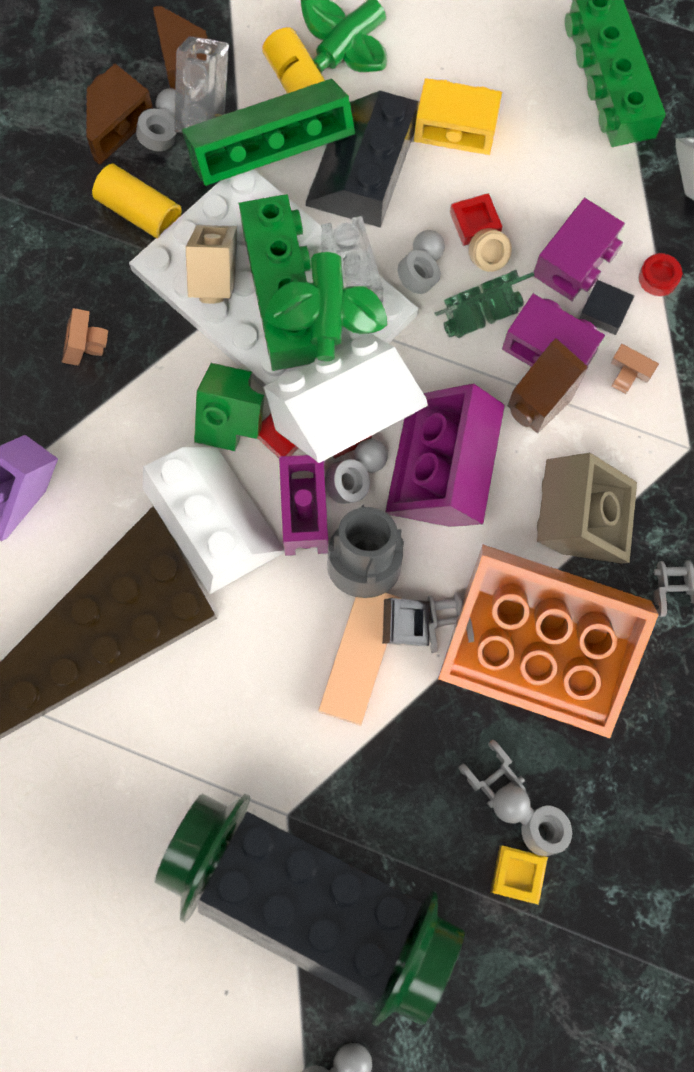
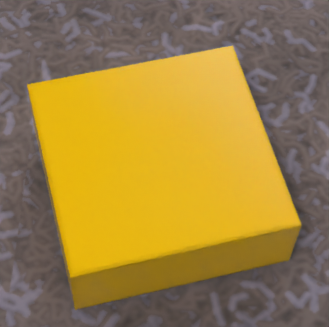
M501 845L490 892L539 905L548 857Z

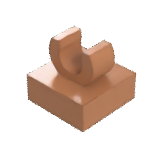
M72 309L66 329L62 363L79 366L84 352L90 355L102 356L103 347L105 348L107 343L108 330L99 327H88L89 311Z
M621 343L611 361V364L620 368L621 371L611 387L626 394L636 377L647 383L659 363Z

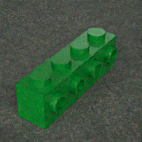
M572 0L570 11L565 15L566 34L568 37L573 38L576 47L577 65L580 69H584L587 77L588 96L590 100H595L599 111V126L601 131L607 134L611 148L656 138L666 113L624 0Z
M331 78L183 128L182 132L192 166L203 184L207 186L354 135L355 129L349 96Z
M288 194L239 202L241 225L271 370L277 371L309 365L315 362L317 358V346L310 342L311 328L287 331L277 328L265 320L268 303L275 292L290 282H307L305 272L311 271L307 245L299 247L297 235L303 234L299 209L291 210Z

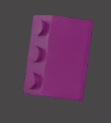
M474 383L423 393L427 399L428 406L404 418L385 513L447 527L483 525L505 404Z

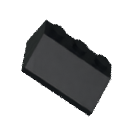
M380 90L350 102L355 134L327 144L305 202L307 207L379 228L382 226L415 132L418 101Z

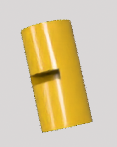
M289 27L280 28L266 38L262 46V52L286 93L325 81L294 29Z
M109 164L103 168L93 185L92 194L95 200L157 239L161 233L181 216L182 209L179 204L115 164Z

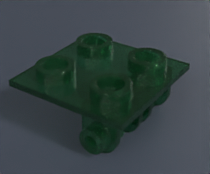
M513 270L480 284L482 293L479 286L444 299L446 308L435 312V316L446 313L448 321L443 323L446 334L449 338L453 336L461 338L478 328H484L486 326L485 318L490 324H494L498 320L518 313L519 308L524 306V301L520 292H513L511 286L535 276L534 272L519 277L517 270Z

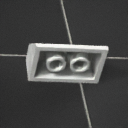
M372 334L359 336L353 339L350 345L335 351V359L332 361H320L316 358L315 362L297 371L285 372L278 377V380L264 386L276 431L318 463L428 406L425 395L396 348Z
M182 447L143 466L144 492L209 594L284 553V548L218 448Z

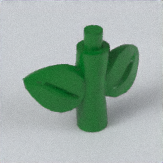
M300 0L302 15L307 28L314 37L322 40L316 48L317 56L312 59L320 73L327 67L335 69L343 59L348 68L357 72H378L386 68L387 53L384 46L373 36L368 35L386 20V12L377 0H366L347 15L337 4L330 0Z
M320 252L312 255L311 270L313 284L309 282H290L283 285L272 296L265 312V320L277 328L287 331L311 328L310 342L317 346V359L320 361H332L335 359V346L341 343L342 327L353 333L370 334L380 331L387 326L386 311L382 302L373 291L365 286H349L344 288L342 258L340 255L332 252Z

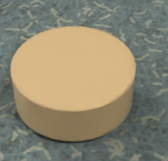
M491 228L483 229L476 233L469 244V257L472 263L487 272H494L503 268L509 261L512 252L509 238L504 233Z

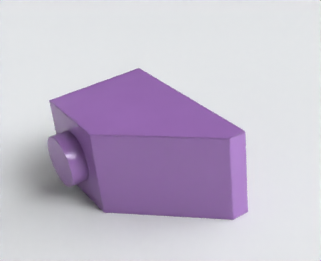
M26 435L0 446L1 542L9 537L44 495L58 461L57 457Z

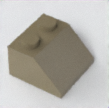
M591 452L546 459L545 474L542 480L540 516L537 521V542L563 555L621 564L630 563L637 482Z

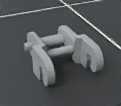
M685 560L682 567H666L663 561H659L657 569H654V575H657L659 588L653 594L655 605H659V609H657L658 617H665L667 614V592L686 591V594L690 595L691 603H694V567L691 560ZM667 576H684L685 585H668Z
M459 592L454 593L453 599L434 601L432 596H428L432 623H429L431 653L438 652L435 629L438 626L456 624L464 598L461 599ZM456 608L457 617L437 620L436 610ZM469 618L466 630L470 643L474 642L471 618Z
M491 740L488 745L491 750L497 753L496 756L502 764L485 781L479 782L465 764H461L458 767L460 772L466 775L467 781L475 791L481 788L490 799L487 802L490 808H493L495 794L489 786L503 774L511 781L507 785H515L526 791L522 784L525 781L522 776L517 778L508 765L513 761L495 740Z

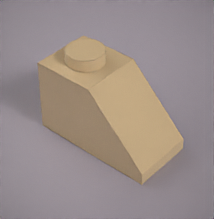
M196 225L186 245L188 297L199 298L200 302L208 304L220 303L224 301V298H231L235 282L237 226Z

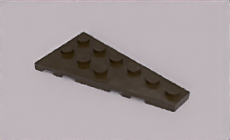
M154 506L0 662V739L217 619Z

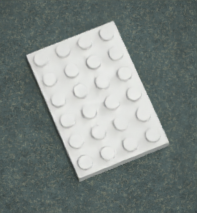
M253 169L219 181L161 233L158 239L156 238L131 260L129 264L131 270L240 368L252 371V378L264 388V386L278 380V377L283 373L297 371L307 365L277 371L271 370L238 203L284 194ZM289 199L291 210L299 209L303 234L297 235L299 247L307 245L310 263L312 255L316 253L332 252L340 255L342 258L344 288L349 286H365L373 291L382 302L387 315V326L380 331L370 334L390 343L418 315V307ZM196 225L237 226L234 288L231 298H224V301L220 303L208 304L200 302L199 298L188 297L186 245ZM312 270L306 271L307 282L313 283ZM342 327L341 343L335 346V351L350 345L352 340L359 336L370 334H357Z

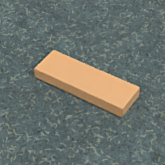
M388 593L372 598L355 597L318 710L319 713L359 726L362 725L387 644H382L384 599H402L401 597Z

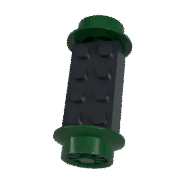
M203 793L199 795L176 830L155 877L156 884L181 897L180 920L184 923L187 922L198 907V913L372 1006L377 1002L371 1021L375 1026H378L394 1012L423 1026L433 1013L448 983L465 936L463 929L438 917L437 893L431 891L422 904V902L248 812L247 808L251 798L248 794H244L229 806Z

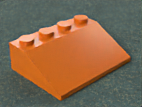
M482 544L438 679L610 738L659 614L650 600ZM469 618H471L474 642L470 643L466 630Z

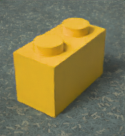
M425 78L416 117L414 142L490 155L503 91L491 90L483 86L474 87L451 83L447 80Z

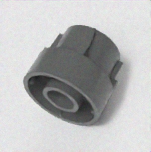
M362 505L361 508L347 513L342 518L339 528L332 535L328 545L327 570L334 585L344 593L359 598L380 596L389 591L399 579L404 541L401 538L402 530L397 529L394 520L387 513L377 508L364 507Z

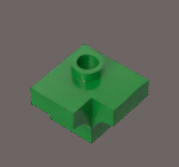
M210 363L196 392L195 443L235 451L240 436L253 439L258 438L262 426L265 395L257 393L251 388L252 371Z

